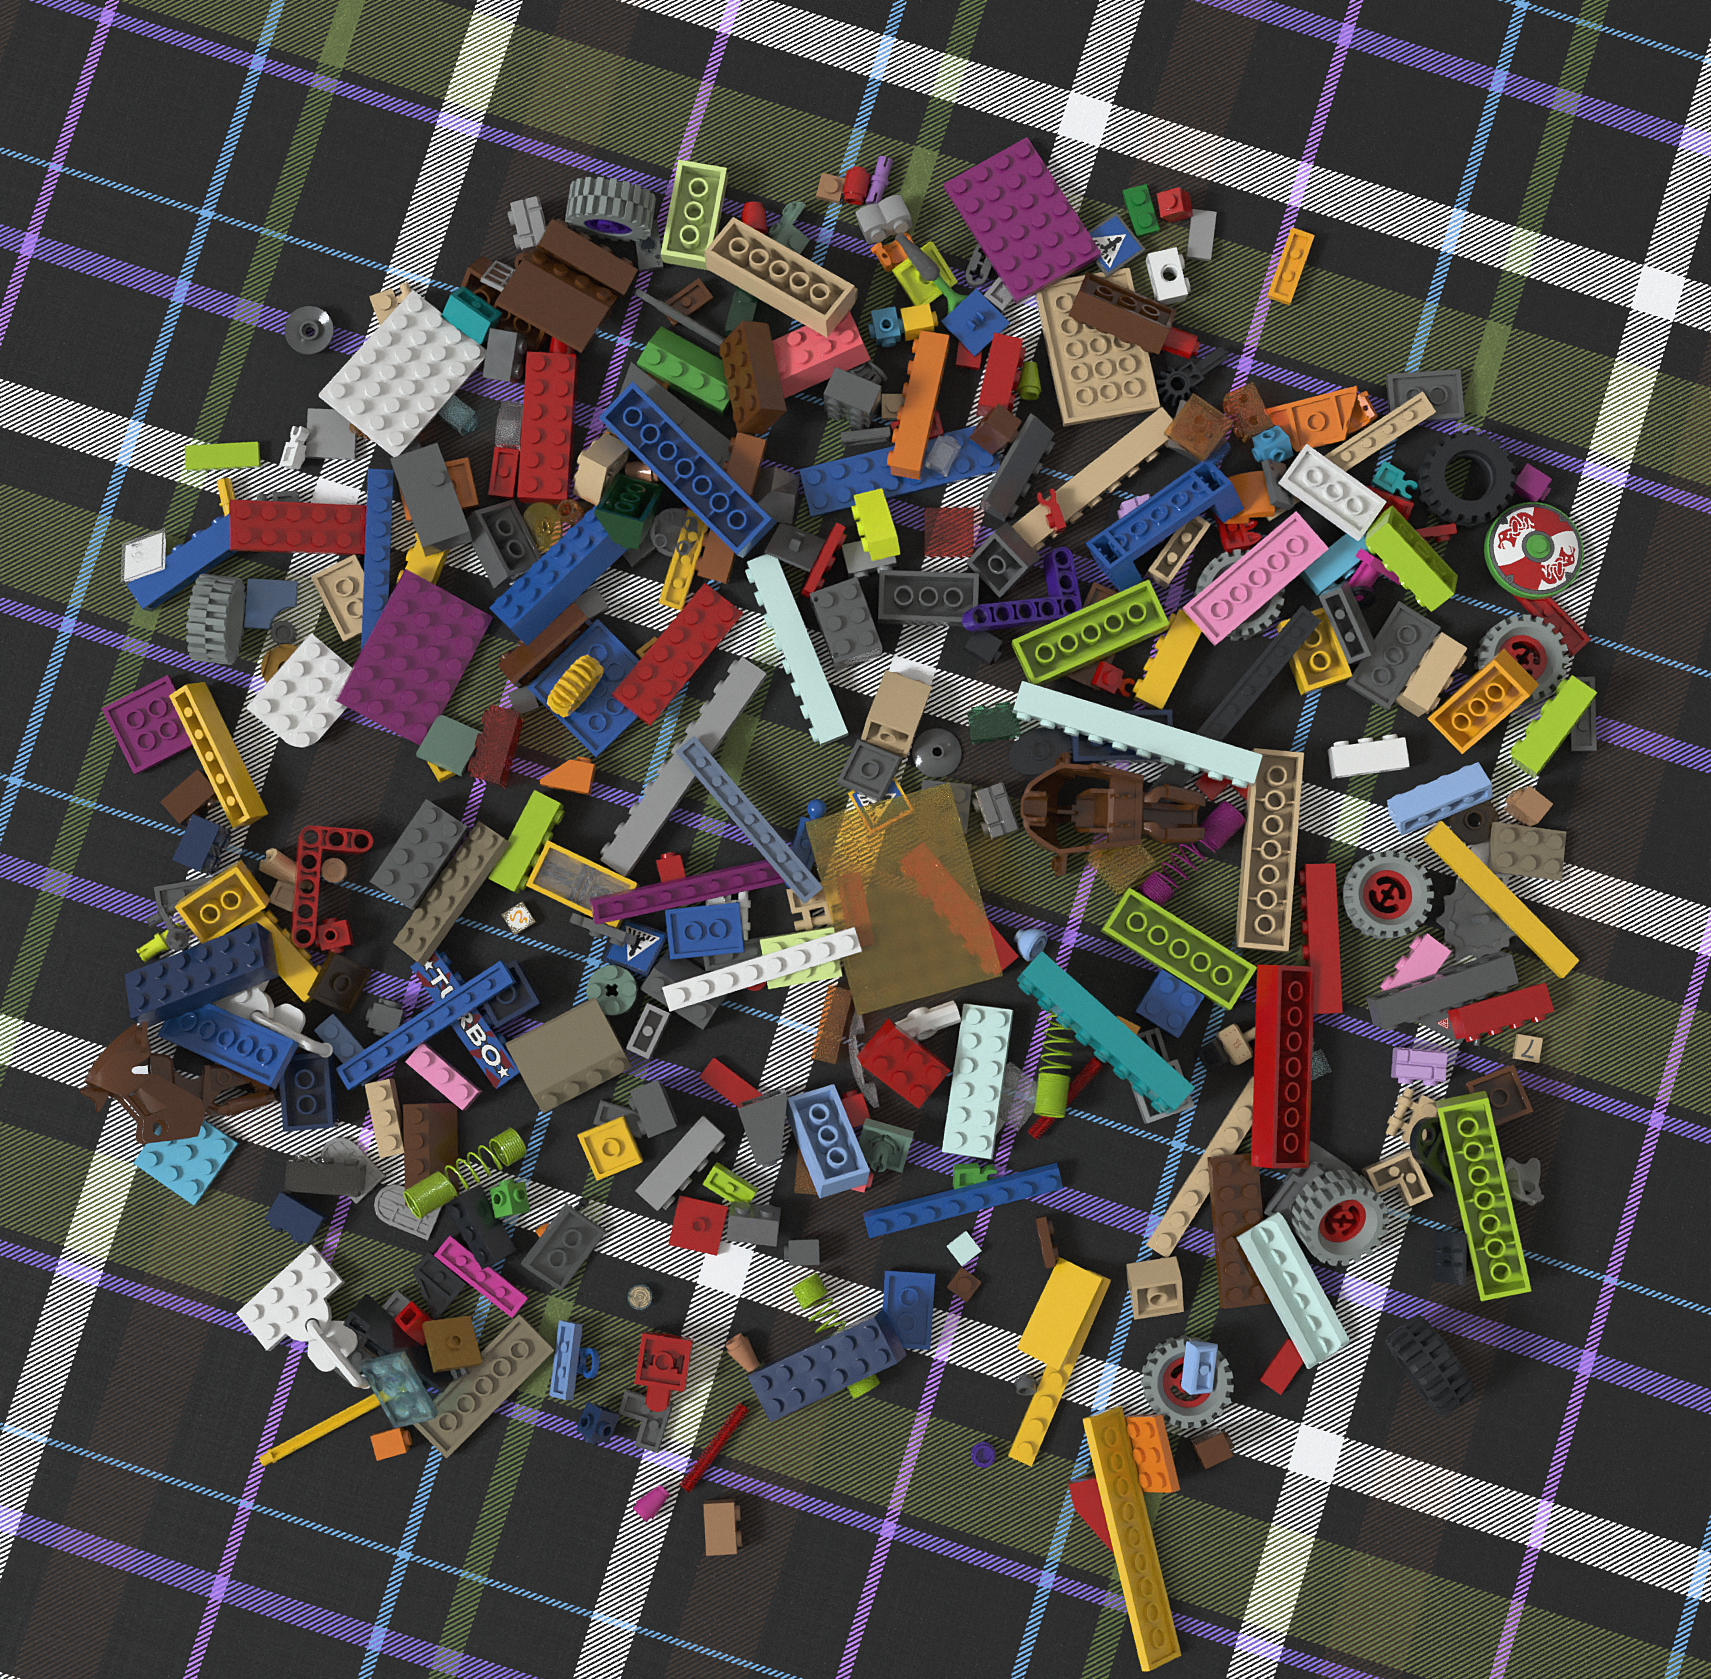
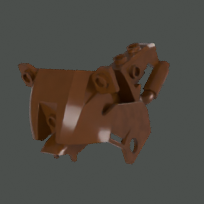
M1064 752L1060 754V757L1056 758L1055 767L1034 778L1028 784L1021 798L1020 813L1022 819L1025 820L1023 825L1030 839L1041 849L1057 853V856L1052 858L1051 866L1052 870L1055 871V877L1066 875L1068 854L1142 845L1141 834H1149L1153 839L1161 843H1190L1202 840L1205 828H1199L1197 825V810L1199 807L1205 806V795L1195 790L1168 784L1157 786L1148 793L1143 792L1144 775L1095 763L1089 765L1070 764V752ZM1075 775L1110 780L1109 789L1090 788L1076 796L1075 805L1057 806L1058 791L1065 781L1074 780ZM1159 799L1183 803V805L1159 803ZM1074 822V830L1077 832L1108 833V843L1063 848L1056 838L1057 824Z
M142 1022L141 1027L134 1024L116 1037L102 1051L90 1068L84 1080L88 1086L79 1090L83 1096L93 1100L95 1112L101 1111L108 1097L116 1099L137 1123L136 1141L139 1144L198 1137L205 1112L213 1117L221 1115L228 1117L269 1105L270 1101L275 1100L274 1093L270 1091L269 1086L216 1062L215 1066H203L202 1076L199 1078L187 1079L182 1077L178 1072L174 1071V1063L170 1056L151 1053L147 1036L148 1022ZM135 1066H147L148 1074H134L132 1069ZM249 1083L255 1091L251 1094L224 1101L222 1105H217L213 1102L222 1090ZM155 1122L160 1124L162 1128L159 1136L153 1132V1124Z

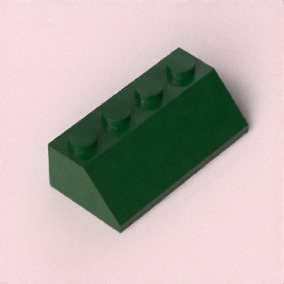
M620 473L616 474L594 511L595 516L614 543L620 544L626 549H639L654 522V518L660 511L665 485Z

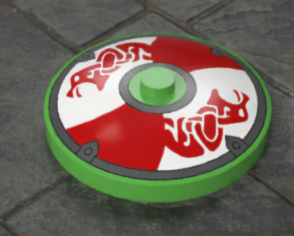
M1527 502L1510 507L1492 523L1486 535L1484 555L1490 573L1505 590L1526 599H1545L1559 594L1575 580L1582 567L1584 548L1577 527L1566 514L1547 504Z

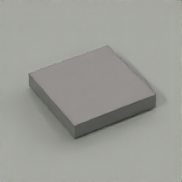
M308 408L307 429H309V435L306 439L305 457L311 459L356 460L357 427L335 409Z

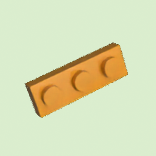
M1291 227L1267 298L1290 305L1315 235Z

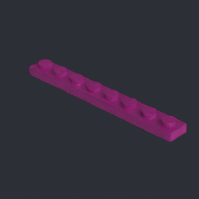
M765 859L590 898L593 921L597 925L785 882Z

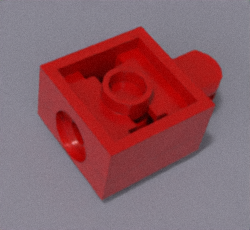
M645 1330L642 1333L634 1384L648 1386L646 1404L650 1410L654 1412L665 1410L670 1404L672 1390L685 1391L694 1338Z

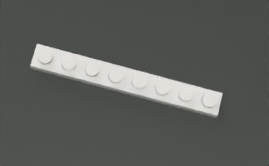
M855 927L673 983L662 987L669 1011H673L852 955L862 950Z

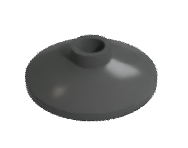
M305 306L295 310L288 317L285 324L287 342L295 351L301 354L312 355L323 351L331 343L334 335V326L329 315L322 309L314 306ZM314 329L315 334L307 336L308 330Z
M930 729L923 732L913 745L912 757L914 764L920 772L929 777L940 778L951 774L958 767L961 760L959 741L952 733L944 729ZM940 748L942 754L938 757L934 756L932 750Z

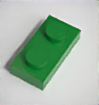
M1147 184L1123 190V198L1136 238L1159 233L1160 229Z

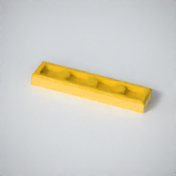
M687 509L685 518L694 517L697 520L698 534L694 531H687L682 526L677 543L684 540L688 541L691 545L692 541L696 542L686 555H679L675 547L658 601L659 604L680 611L683 609L694 575L696 562L702 549L704 534L708 530V526L690 509ZM688 519V520L686 521V524H685V525H686L687 528H688L690 519ZM681 543V544L679 545V550H680V551H681V548H682V544H683V543Z

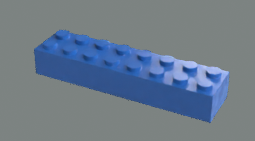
M633 381L598 417L738 556L743 558L777 523Z

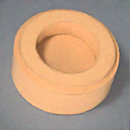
M330 858L323 863L321 873L328 882L339 883L347 875V866L338 858Z

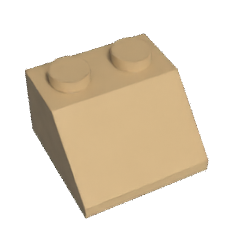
M1176 1256L1126 1264L1134 1320L1184 1312L1182 1278Z

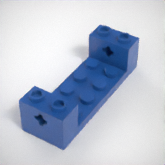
M1206 458L1086 542V545L1099 569L1122 592L1142 581L1133 563L1135 559L1206 509L1210 508L1224 523L1242 511L1244 507L1232 482Z

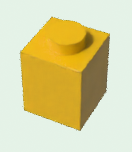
M929 303L900 309L905 341L914 340L915 338L919 339L921 330L934 332V327L938 326L936 312H931Z

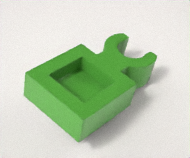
M978 1163L954 1164L953 1188L958 1189L995 1179L993 1176H987L997 1173L996 1166L986 1165L980 1169Z

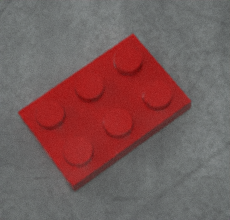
M836 523L832 528L800 593L801 596L809 599L810 593L821 589L825 581L821 576L823 572L827 574L836 558L832 554L834 550L838 552L847 536L843 534L845 526Z

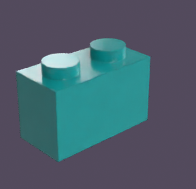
M461 286L450 295L441 317L481 345L489 338L490 328L496 329L502 313L464 286Z

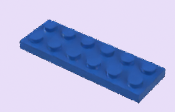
M207 1004L164 1021L157 1036L274 1089H276L299 1045L298 1042L212 1004Z

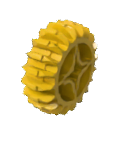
M589 655L580 657L555 684L548 696L547 705L557 715L559 714L562 717L571 715L596 687L603 675L604 668L595 658Z

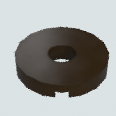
M1486 800L1449 816L1448 824L1450 830L1463 843L1477 845L1491 838L1492 823L1499 822V816L1493 807L1494 805L1489 800ZM1474 813L1478 815L1480 823L1477 827H1472L1468 824L1467 818L1469 814Z

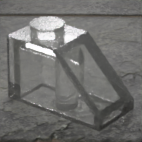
M502 401L496 426L495 444L497 447L520 450L524 402Z

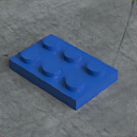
M740 902L665 910L670 959L745 952Z
M885 1270L882 1309H884L903 1348L930 1350L935 1273Z

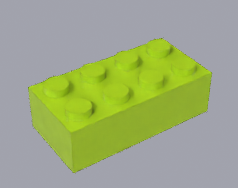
M1393 505L1374 519L1368 528L1365 538L1367 548L1371 553L1378 554L1385 568L1390 572L1393 571L1399 577L1401 585L1407 590L1410 589L1416 595L1415 598L1422 607H1427L1432 612L1455 594L1458 575Z
M1573 675L1569 680L1564 678L1560 682L1554 693L1557 695L1555 699L1551 700L1549 698L1540 710V715H1542L1538 721L1536 719L1532 720L1525 730L1526 738L1523 741L1518 739L1510 750L1512 755L1511 763L1534 779H1536L1595 700L1597 692Z

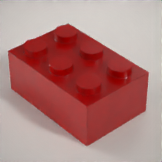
M994 333L976 415L984 417L997 404H1000L1012 413L1015 395L1011 394V391H1017L1021 371L1016 369L1017 367L1022 368L1026 347H1022L1023 339Z
M889 1018L856 1056L864 1068L918 1109L950 1072V1069L942 1059Z

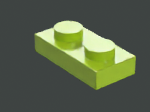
M716 1162L703 1183L704 1186L729 1202L744 1201L750 1204L759 1188Z

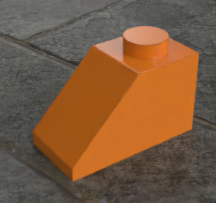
M584 757L568 760L541 778L540 785L591 796L596 766L591 764V759Z

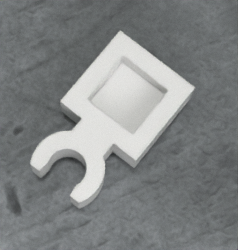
M293 426L290 434L291 440L286 442L280 466L287 469H300L305 460L307 446L304 445V442L308 438L309 429L302 426L299 428Z

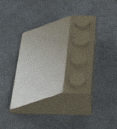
M595 997L505 1043L533 1098L543 1113L632 1068L624 1046Z

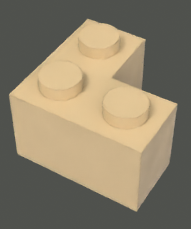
M605 433L599 439H595L586 451L583 450L578 457L577 463L579 468L573 478V483H575L573 494L597 506L613 481L614 476L626 466L630 448L621 440L608 433Z
M1410 1149L1400 1151L1361 1169L1365 1179L1377 1193L1396 1185L1404 1205L1412 1206L1433 1196L1423 1172L1413 1158Z

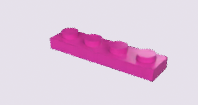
M452 1235L446 1239L434 1255L511 1318L515 1316L529 1298L492 1267L489 1266L482 1270L479 1263L476 1262L472 1251Z

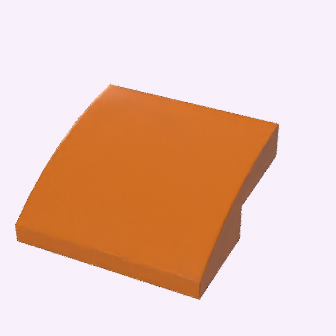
M1263 471L1248 472L1228 477L1244 509L1224 522V524L1248 523L1251 517H1274L1275 506L1270 505Z

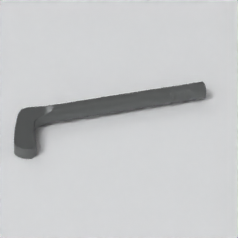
M637 287L634 290L633 294L709 341L720 346L725 340L719 334L665 302L653 298Z

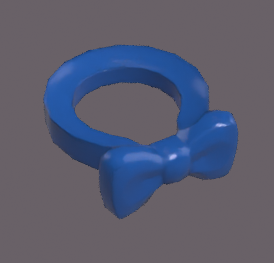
M581 1347L579 1350L577 1374H583L585 1378H594L599 1369L598 1351L595 1348ZM591 1354L592 1368L588 1372L586 1358Z

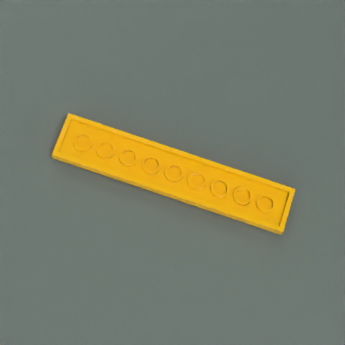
M1114 1406L1083 1418V1424L1142 1671H1151L1181 1656L1145 1500L1139 1483V1475L1133 1458L1131 1441L1127 1433L1122 1406Z

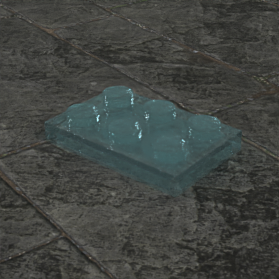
M405 1351L365 1360L360 1365L362 1372L394 1428L433 1420L439 1414Z

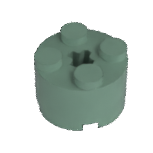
M608 965L592 974L587 984L586 993L588 1000L594 997L597 999L605 1015L618 1016L627 1013L634 1007L638 1000L639 988L637 980L631 972L620 966ZM610 985L613 987L615 985L618 986L616 989L618 992L617 996H608L609 990L607 988Z

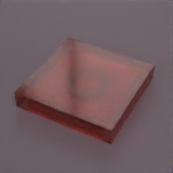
M974 508L924 509V558H970L974 554Z

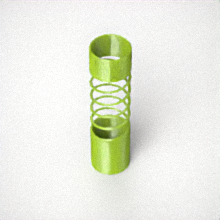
M1054 1014L1047 1016L1045 1019L1047 1022L1059 1027L1047 1028L1044 1030V1033L1058 1040L1045 1041L1042 1045L1046 1049L1058 1053L1043 1054L1041 1059L1057 1066H1044L1039 1069L1041 1073L1038 1074V1089H1036L1034 1113L1042 1116L1064 1118L1067 1109L1066 1102L1070 1078L1064 1075L1041 1071L1047 1068H1072L1071 1066L1055 1063L1043 1058L1050 1055H1073V1053L1056 1050L1044 1045L1052 1042H1075L1074 1040L1060 1038L1046 1032L1048 1030L1065 1029L1060 1024L1048 1020L1050 1017H1057Z
M509 1128L489 1141L490 1149L480 1145L478 1155L473 1152L467 1154V1162L463 1159H457L456 1169L447 1165L445 1167V1176L437 1171L430 1175V1177L428 1176V1178L404 1191L405 1201L412 1213L421 1219L450 1202L455 1196L458 1197L456 1189L449 1181L447 1168L453 1169L458 1174L466 1190H469L467 1182L460 1174L459 1161H462L469 1167L474 1179L480 1184L478 1175L471 1167L470 1154L479 1159L486 1174L491 1177L489 1168L482 1160L481 1148L486 1149L492 1155L495 1164L500 1170H502V1165L493 1154L492 1146L498 1158L506 1166L526 1156L527 1150L519 1134L514 1129Z
M818 1273L807 1277L791 1287L802 1310L830 1301L809 1319L810 1322L837 1312L830 1320L819 1327L815 1333L842 1323L844 1324L838 1330L845 1327L846 1321L826 1326L838 1316L840 1310H832L819 1315L832 1304L833 1298L824 1299L812 1304L828 1293ZM873 1374L847 1386V1389H849L848 1391L852 1398H857L876 1387L880 1381L876 1374Z

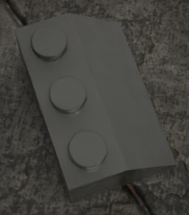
M514 500L476 510L466 519L472 537L471 544L493 588H498L520 579L542 557Z
M668 949L640 989L668 1007L662 987L707 972L685 958L670 959ZM728 993L673 1011L705 1030Z

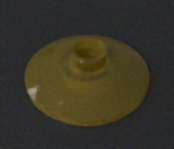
M545 502L534 503L527 508L523 515V520L538 550L542 552L548 551L551 546L555 545L562 538L563 524L561 517L552 505Z

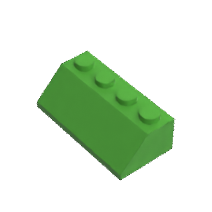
M661 326L646 345L637 361V367L658 381L668 384L670 388L724 416L731 400L729 399L727 379L724 376L723 360Z

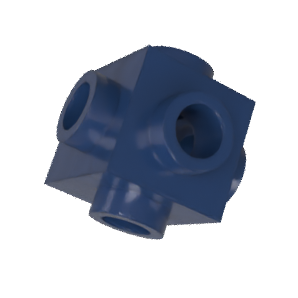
M587 1402L576 1431L583 1434V1439L589 1443L597 1445L598 1441L609 1444L620 1415L606 1406Z

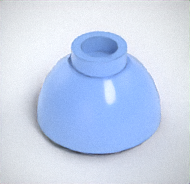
M1034 928L1026 931L1020 929L1016 933L1014 942L1017 943L1018 951L1026 961H1033L1045 948L1047 943V933L1045 931Z

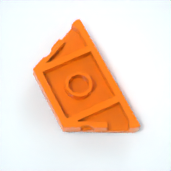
M1354 386L1264 409V414L1275 426L1279 425L1289 436L1291 446L1296 452H1300L1306 444L1312 448L1341 442L1347 438L1358 387Z

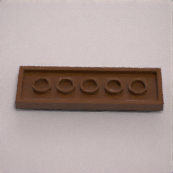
M1251 1153L1207 1157L1220 1308L1227 1309L1269 1304L1270 1299L1236 1238L1263 1221L1259 1167L1251 1166Z

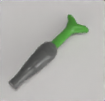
M902 232L895 237L918 273L926 281H932L946 296L948 301L947 315L969 296L954 292L939 275L940 269L937 264Z

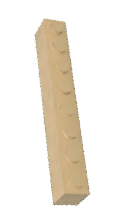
M1163 407L1055 491L1056 501L1060 506L1065 524L1069 521L1073 524L1084 515L1082 511L1088 506L1091 509L1102 501L1100 496L1107 491L1110 494L1121 486L1119 481L1126 476L1128 478L1134 476L1140 470L1139 465L1144 461L1150 463L1159 455V449L1164 445L1167 447L1174 421ZM1040 504L1012 526L1036 552L1045 546L1043 542L1050 536L1054 539L1061 534H1055L1053 528L1049 529L1045 515L1048 514V509Z

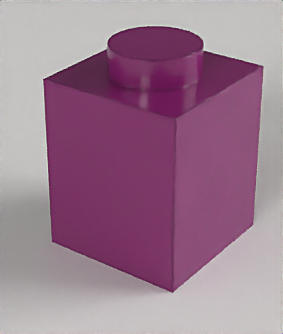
M1527 463L1518 473L1513 489L1516 494L1529 502H1536L1539 499L1543 501L1551 490L1548 485L1552 479Z

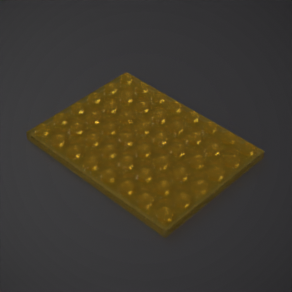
M950 782L805 822L834 931L836 933L855 927L862 950L861 952L842 957L857 1015L1003 976Z

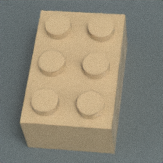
M1441 632L1433 639L1394 702L1417 717L1424 713L1428 714L1430 710L1433 711L1441 699L1438 697V694L1446 690L1454 678L1450 675L1456 669H1459L1467 657L1463 654L1467 648Z

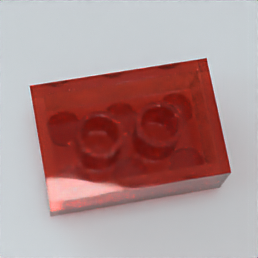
M490 704L489 710L485 709L482 717V724H485L482 734L478 733L475 741V748H478L475 758L471 757L468 771L471 772L470 777L475 781L505 789L525 720L520 712Z

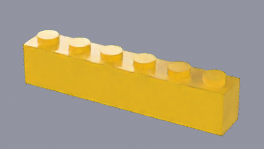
M206 683L186 684L169 695L232 828L251 825L266 816L268 812Z

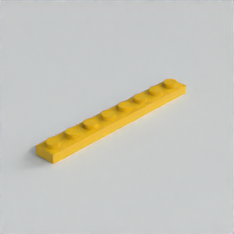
M1088 1269L1087 1271L1105 1279L1063 1370L1059 1371L1046 1365L1037 1386V1392L1032 1397L1008 1454L1009 1457L1031 1467L1111 1282L1110 1279Z

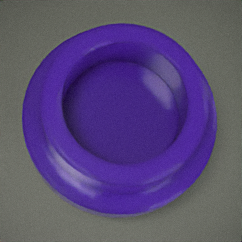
M979 1442L971 1450V1459L978 1467H989L996 1459V1451L990 1443Z

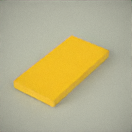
M1059 1257L1017 1349L1062 1371L1105 1279Z

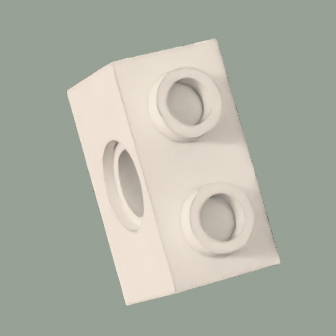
M1177 247L1149 253L1146 258V264L1155 301L1163 305L1185 301L1188 292H1190V283L1188 278H1184L1182 269L1185 268L1183 255H1178ZM1170 272L1175 276V280L1167 281L1164 279L1163 274Z

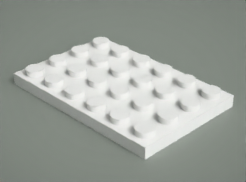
M414 290L408 294L319 393V397L393 457L401 455L483 363L487 351L475 340L441 317L442 313Z

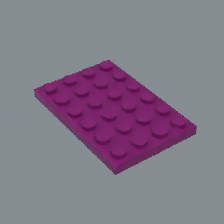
M1028 137L943 184L944 190L1016 304L1101 257V251Z
M405 569L335 701L420 746L436 717L442 715L493 617Z

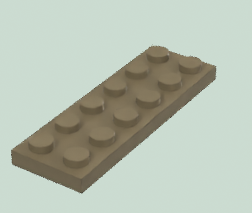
M478 821L449 864L441 872L432 888L427 892L418 908L413 912L411 918L398 933L393 943L415 961L425 966L506 851L510 842Z
M519 1314L480 1353L482 1364L477 1367L468 1368L469 1375L450 1383L446 1390L440 1393L411 1423L447 1459L555 1348Z

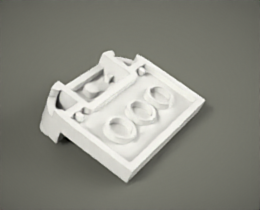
M310 633L247 705L246 709L286 743L302 748L310 746L323 736L347 708L335 700L352 668Z

